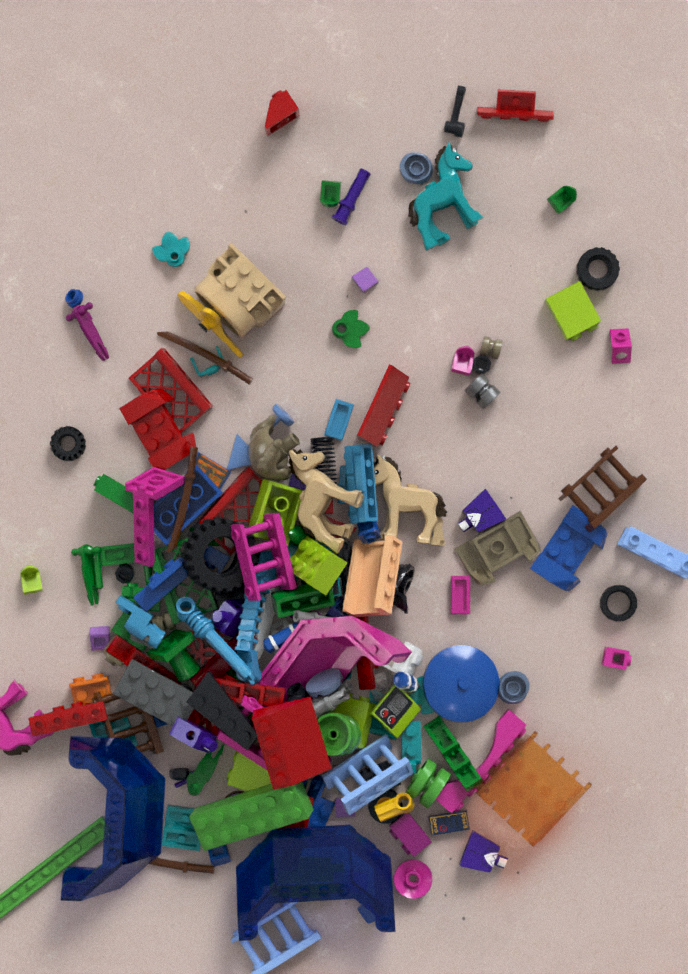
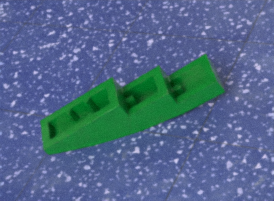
M440 716L423 726L467 792L483 782L481 776L473 767L471 761Z

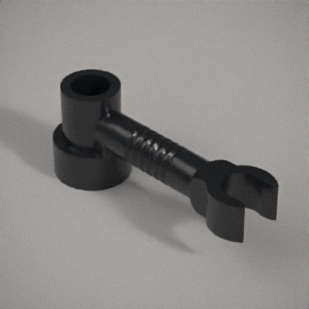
M458 85L450 122H445L444 132L462 138L465 123L459 122L458 119L466 87Z

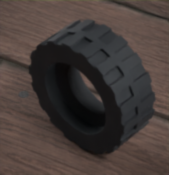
M603 247L589 249L578 261L576 271L578 279L583 283L582 285L590 290H605L619 276V261L616 259V255L611 253L609 249L606 250ZM602 260L606 263L608 270L604 277L594 278L591 276L589 265L592 261Z

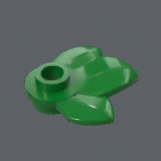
M358 310L345 312L342 318L335 321L332 325L333 335L342 339L344 344L351 348L361 347L359 337L365 335L370 329L367 323L357 320ZM339 326H344L345 331L343 333L338 331Z

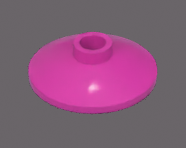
M407 860L396 869L394 884L398 892L404 897L411 899L420 898L431 888L432 873L429 867L422 861ZM415 875L417 879L412 882L409 880V877Z

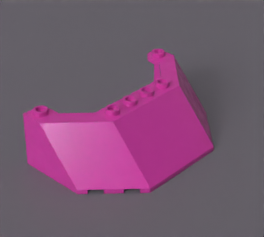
M354 616L301 620L261 673V680L258 684L286 688L285 703L289 697L287 690L291 685L300 682L306 689L308 681L323 670L339 669L344 680L362 656H367L375 665L383 666L387 665L391 660L395 663H402L412 652L399 639Z

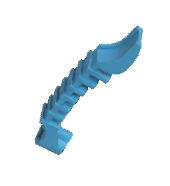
M261 551L258 564L273 560L272 551ZM276 568L256 573L257 584L274 580ZM270 589L260 592L261 600L248 601V597L244 594L245 602L242 604L243 612L240 615L241 623L238 626L239 635L236 638L238 640L235 647L237 655L254 672L255 683L261 680L262 675L257 659L258 651L252 649L253 644H258V640L254 639V634L260 632L255 627L256 623L261 622V619L257 617L258 613L263 612V608L259 607L260 603L266 602V598L262 595L269 594ZM236 673L237 678H238L239 680H241V681H244V680Z

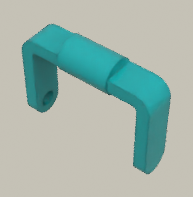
M216 346L215 348H216V350H217V352H218L220 358H222V359L224 360V358H223V356H222V354H221V352H220L219 347ZM193 357L190 358L199 377L207 374L208 376L212 375L222 368L215 364L206 368L205 371L199 372Z

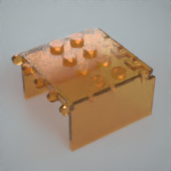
M536 731L530 736L526 734L493 769L488 777L479 784L475 791L489 806L496 801L497 803L492 809L503 819L510 814L511 817L507 820V823L517 832L524 827L525 831L521 836L533 847L538 841L540 842L592 786L588 782L583 787L575 779L579 774L577 770L570 775L560 765L565 760L564 757H561L556 762L546 752L551 746L549 743L543 748L540 747L533 740L538 734Z

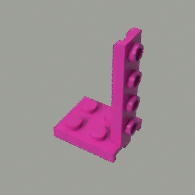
M153 467L125 483V490L133 493L134 552L136 563L148 567L154 565L153 499L157 500L164 497L169 492L185 484L184 476Z

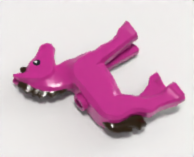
M15 679L10 684L7 692L0 697V749L10 756L21 755L22 752L28 753V750H31L29 745H33L38 740L54 734V732L32 736L30 724L25 729L14 730L4 710L28 694L22 684H18ZM39 709L34 713V716L42 715L43 712Z

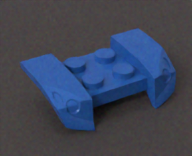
M572 505L562 523L530 569L565 591L572 590L581 582L574 573L595 544L600 549H603L607 538L606 529L599 524L589 533L585 529V526L589 523L587 521L588 518L580 509Z

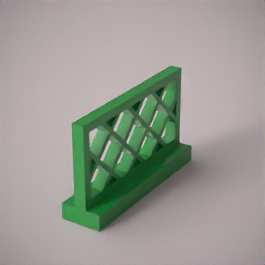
M188 538L178 541L177 550H172L176 552L173 557L174 562L177 555H181L180 549L182 547L183 541L187 542ZM169 545L154 549L155 562L153 569L155 573L158 572L160 574L165 570L163 566L169 561L164 559L162 551L167 550ZM193 580L190 586L182 582L179 583L188 588L185 597H188L191 590L200 594L195 605L203 614L218 609L212 591L203 588L202 592L192 588ZM178 585L163 597L173 624L182 622L177 617L176 610L177 601L182 598L176 593ZM203 596L210 599L212 607L204 609L198 606Z

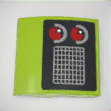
M393 684L370 714L397 739L421 708L402 689L397 688Z

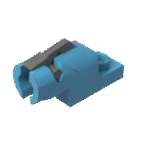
M122 595L119 596L116 601L119 605L118 608L127 614L129 611L132 612L124 625L130 633V639L156 649L166 632L162 631L154 622L150 623L154 616L153 614L144 611L140 606Z

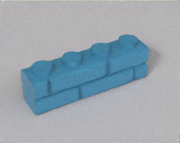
M372 444L345 446V478L348 491L359 490L365 496L359 508L349 504L348 516L350 523L378 521Z

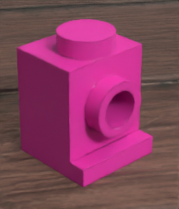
M605 646L601 665L626 670L627 666L630 667L632 655H629L630 651ZM615 655L620 656V660L618 662H615L613 660V657Z

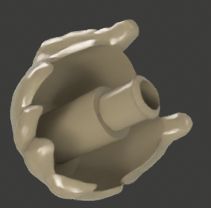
M270 415L266 420L259 423L250 434L249 460L254 471L263 478L274 481L287 480L291 477L290 466H287L288 456L290 455L289 451L300 445V441L294 433H289L283 440L279 438L272 439L270 435L273 432L275 416Z

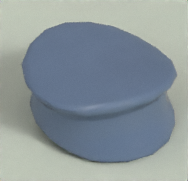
M408 153L400 162L401 175L409 183L422 184L427 182L432 176L433 165L429 158L422 153Z
M511 671L505 673L500 678L498 696L502 701L508 704H517L525 699L530 686L525 674Z

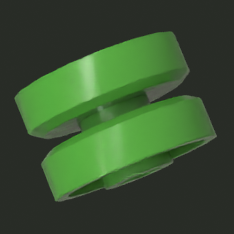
M327 713L318 719L328 756H345L352 753L358 747L361 740V729L354 717L348 714Z
M429 758L417 770L405 792L414 799L423 791L419 803L427 809L435 801L451 775L450 772L441 768L433 776L437 764Z

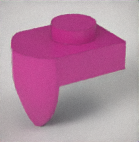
M463 346L455 351L451 372L466 376L471 374L475 354L471 347Z

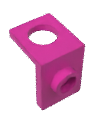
M610 329L612 364L631 363L632 345L629 329ZM621 352L627 354L625 358L620 359L616 357Z

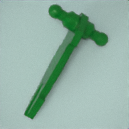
M84 544L78 549H72L71 554L73 556H81V568L88 594L87 598L90 605L93 606L94 601L95 604L99 603V592L95 586L92 555L100 553L101 549L99 546L92 547Z
M224 744L214 758H211L212 752L206 753L194 773L190 772L186 779L190 795L197 796L205 783L210 780L219 757L223 753Z

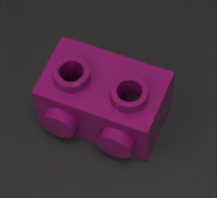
M403 813L396 821L389 824L391 828L389 830L390 834L395 840L398 838L403 843L401 847L407 855L411 853L414 857L432 843L431 839L410 813Z

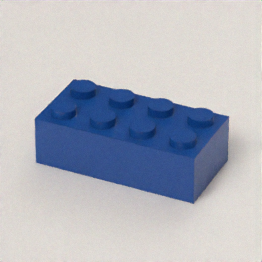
M195 465L194 474H196V477L193 479L190 499L181 531L223 493L198 465ZM184 484L161 497L153 504L154 533L165 545L170 543Z

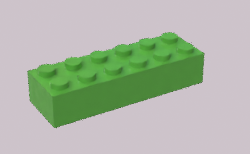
M302 782L273 790L272 784H268L196 807L189 818L203 850L206 851L309 819L314 809Z

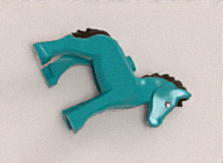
M450 142L438 151V155L435 158V169L440 181L438 183L433 181L426 185V190L418 194L410 202L408 208V217H411L410 224H412V227L418 225L417 230L421 234L426 251L451 240L448 233L440 231L435 226L433 212L453 205L467 230L477 225L478 221L484 218L478 211L470 207L466 197L463 195L461 181L457 174L458 171H471L473 164L458 154L457 148H452Z

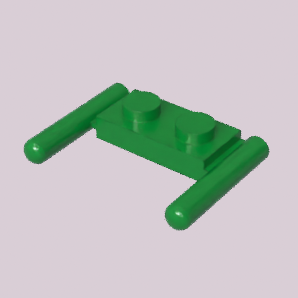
M134 543L100 547V553L92 555L96 589L100 590L103 588L101 566L135 562ZM144 565L145 582L147 584L150 583L149 578L152 576V568Z

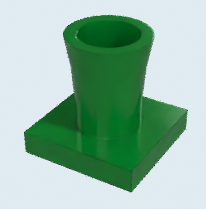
M174 629L162 639L156 649L151 648L146 652L151 659L163 662L169 661L177 681L191 678L200 669V665L185 648L196 639L191 632Z

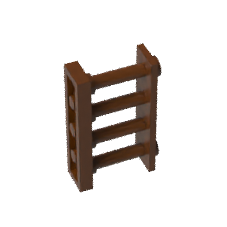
M617 446L611 450L609 447L600 454L602 458L572 486L570 484L565 486L561 490L563 494L558 498L562 501L568 496L584 513L589 522L585 529L589 533L647 480L643 474L637 478L632 476L612 455L618 449ZM606 459L627 481L626 484L628 486L624 490L619 488L599 467ZM594 472L614 493L613 496L615 498L611 502L609 500L606 501L586 479L591 473ZM581 484L600 504L602 511L598 514L596 512L593 513L573 490Z
M99 691L93 693L92 702L104 701V704L121 698L113 693L101 697ZM135 705L107 715L108 719L102 721L112 749V753H110L113 764H117V767L124 766L122 759L148 750L150 752L153 751V754L164 752L152 715ZM134 714L141 715L143 722H140V725L113 734L110 722ZM141 732L147 733L149 740L146 743L119 752L117 740Z

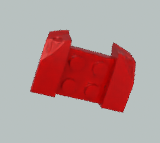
M153 389L136 397L119 409L128 425L132 424L150 456L148 460L152 467L166 470L188 456L190 447H196L194 432L182 436L168 412L165 404L171 402L174 398L163 389Z

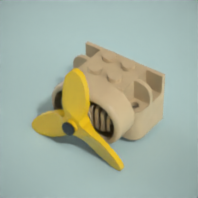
M232 243L228 245V249L221 256L216 258V261L208 269V275L194 288L196 295L208 308L184 291H180L177 294L180 301L201 321L198 324L204 332L211 330L239 358L244 354L226 333L220 320L237 336L243 337L253 327L265 325L285 305L286 296Z

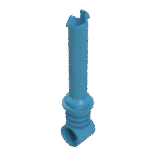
M180 598L176 604L177 617L190 626L196 638L205 639L245 682L248 681L249 684L254 685V672L217 634L214 621L206 618L195 605L192 598ZM185 607L190 608L189 611H182Z

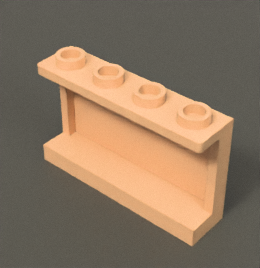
M385 535L384 541L364 544L361 540L354 539L343 612L354 617L391 615L403 543L401 540L393 535Z

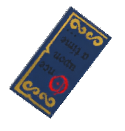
M467 810L429 816L431 835L470 830Z

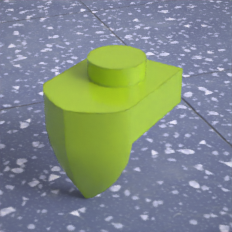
M31 565L24 567L20 572L24 595L43 592L39 569Z

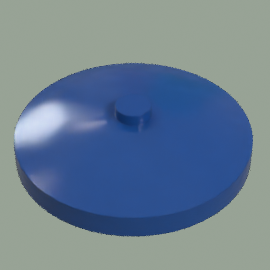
M456 645L441 650L430 660L424 672L423 691L427 703L436 714L452 722H470L481 718L493 707L499 694V675L493 661L484 652L472 646Z

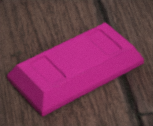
M451 576V614H470V576Z

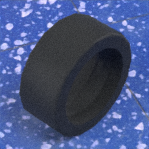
M614 585L602 593L600 608L608 619L625 621L635 613L637 598L630 588L623 585ZM615 592L625 593L630 600L629 609L620 615L612 613L607 606L609 596Z

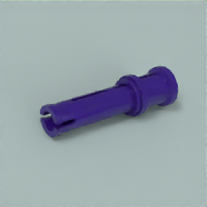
M362 168L359 169L344 199L340 200L338 210L335 215H332L331 218L342 225H347L349 215L355 210L356 200L371 175L368 171Z

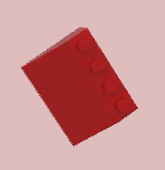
M390 364L357 434L358 440L372 444L376 448H378L379 444L383 446L387 437L384 434L387 427L391 428L395 417L392 415L395 409L399 411L403 402L400 397L403 392L407 393L411 384L408 382L409 376Z
M311 696L253 711L252 721L273 790L293 786L331 769Z

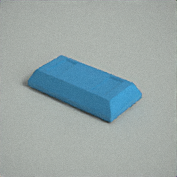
M338 399L335 400L325 436L334 437V439L340 441L343 440L354 404Z

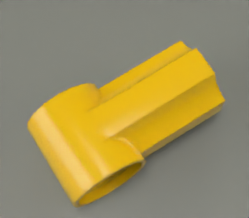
M403 792L399 793L395 798L377 804L374 807L380 822H383L402 813H410L414 809L415 804L410 795ZM403 799L409 800V804L406 807H400V802Z

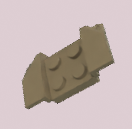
M519 511L491 529L455 548V551L475 583L485 585L496 582L492 572L524 554L529 562L532 561L540 552V545L523 514Z

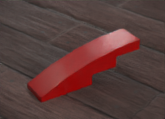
M116 635L106 649L108 653L127 666L134 659L178 684L182 682L177 681L175 674L118 635Z
M215 678L224 687L228 696L237 703H241L244 695L255 698L261 706L284 703L286 688L257 683L251 685L243 681Z

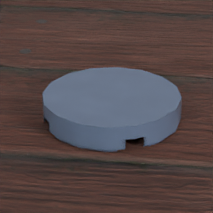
M336 668L323 670L308 681L306 690L313 698H318L317 695L321 694L322 696H327L340 687L343 676L339 669Z

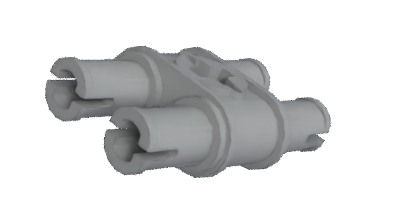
M348 679L342 682L340 687L327 696L317 695L318 698L312 697V703L318 719L323 714L335 710L338 704L350 699L348 692L353 690V685Z

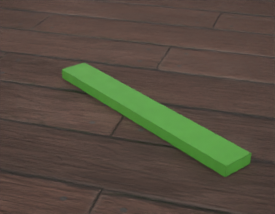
M103 816L1 893L0 919L111 834L113 830Z

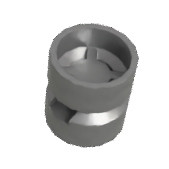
M483 373L464 390L471 398H476V403L482 409L486 408L501 393L494 385H489V380Z

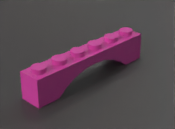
M509 709L496 722L493 745L483 763L476 769L483 781L489 775L487 771L491 767L495 768L502 760L500 756L512 749L514 746L512 742L515 738L518 737L520 739L526 732V724ZM458 779L449 781L435 800L449 812L453 813L454 810L458 812L464 805L462 802L466 796L471 797L477 788L474 787L467 792Z

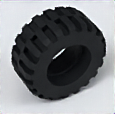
M221 517L208 518L203 520L202 524L197 523L193 526L194 531H189L186 535L188 536L187 542L183 541L182 547L185 548L184 552H181V558L184 559L182 563L183 568L187 570L188 577L194 583L215 593H221V591L228 593L232 592L234 588H241V584L244 582L235 542L231 536V525L240 523ZM246 536L248 546H254L256 542L254 536ZM218 537H226L235 546V559L227 570L220 573L212 572L206 567L204 562L206 547L212 540ZM256 553L252 554L251 558L254 566L255 563L258 564L259 558L256 557Z

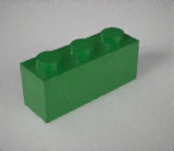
M309 584L298 586L293 590H281L271 593L273 609L278 618L294 615L296 610L307 612L335 605L332 587L327 595H324Z

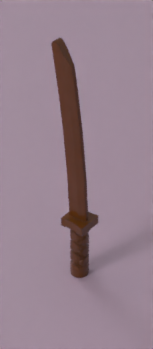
M168 331L157 332L158 336L208 359L222 367L226 373L227 371L248 385L253 381L252 377L234 367L231 361H225L204 348Z
M190 447L187 473L184 476L186 480L178 516L167 549L168 553L177 546L184 523L193 479L196 477L194 473L198 447Z
M112 846L108 848L118 857L160 867L183 870V873L193 871L214 874L215 866L188 864L189 861L166 860Z

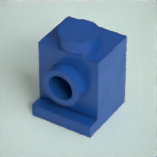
M212 546L206 548L204 553L205 565L213 570L217 567L218 573L223 571L230 559L229 556Z

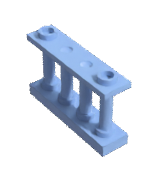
M631 526L629 528L625 527L617 545L684 579L688 577L687 554Z
M386 734L322 775L328 790L335 786L344 796L341 798V801L349 815L414 774L411 764L406 757L398 761L390 751L392 746ZM381 755H384L392 764V766L384 771L374 762ZM366 765L376 775L367 782L358 772V770ZM349 776H352L360 786L352 792L342 783Z
M291 896L282 902L283 905L246 929L241 927L232 933L234 935L231 937L232 943L239 940L254 964L251 974H265L321 939L319 931L315 930L313 932L312 929L310 930L295 907V904L299 902L298 897L293 899ZM287 909L303 933V938L298 942L292 939L278 916ZM271 919L287 944V949L282 952L276 950L262 927L264 923ZM253 930H256L270 953L269 957L271 959L266 962L260 961L245 936Z

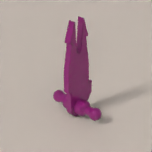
M88 302L86 305L75 306L71 314L66 316V320L69 322L74 318L78 320L80 328L96 351L95 353L102 361H105L109 358L107 349L92 322L93 318L87 311L93 308V304Z

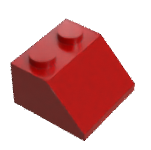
M279 90L272 95L265 122L267 136L300 116L299 108L287 90L283 92Z

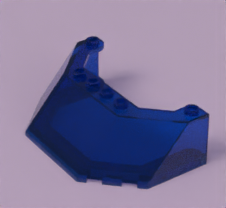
M70 736V765L76 769H88L107 789L102 864L98 868L68 867L65 869L62 877L61 901H83L120 889L161 854L166 778L134 746L130 739Z
M351 825L271 830L267 837L254 847L244 861L236 866L239 941L252 940L257 936L258 921L276 903L355 899L375 915V924L379 931L396 932L391 857L381 852L374 843L360 835Z

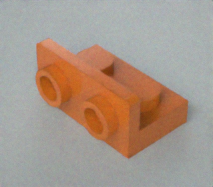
M103 673L92 675V679L85 680L84 677L75 678L73 683H69L74 703L80 701L83 704L93 703V693L99 691L101 697L112 693L109 676L104 677Z

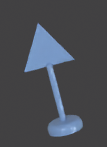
M277 403L273 406L272 411L277 416L273 428L280 421L287 426L295 423ZM238 434L227 467L228 470L251 464L248 455L249 446Z

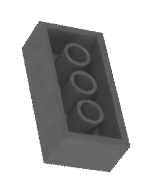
M134 659L130 661L113 692L114 695L171 726L174 725L177 717L188 720L194 709L186 703L193 691Z

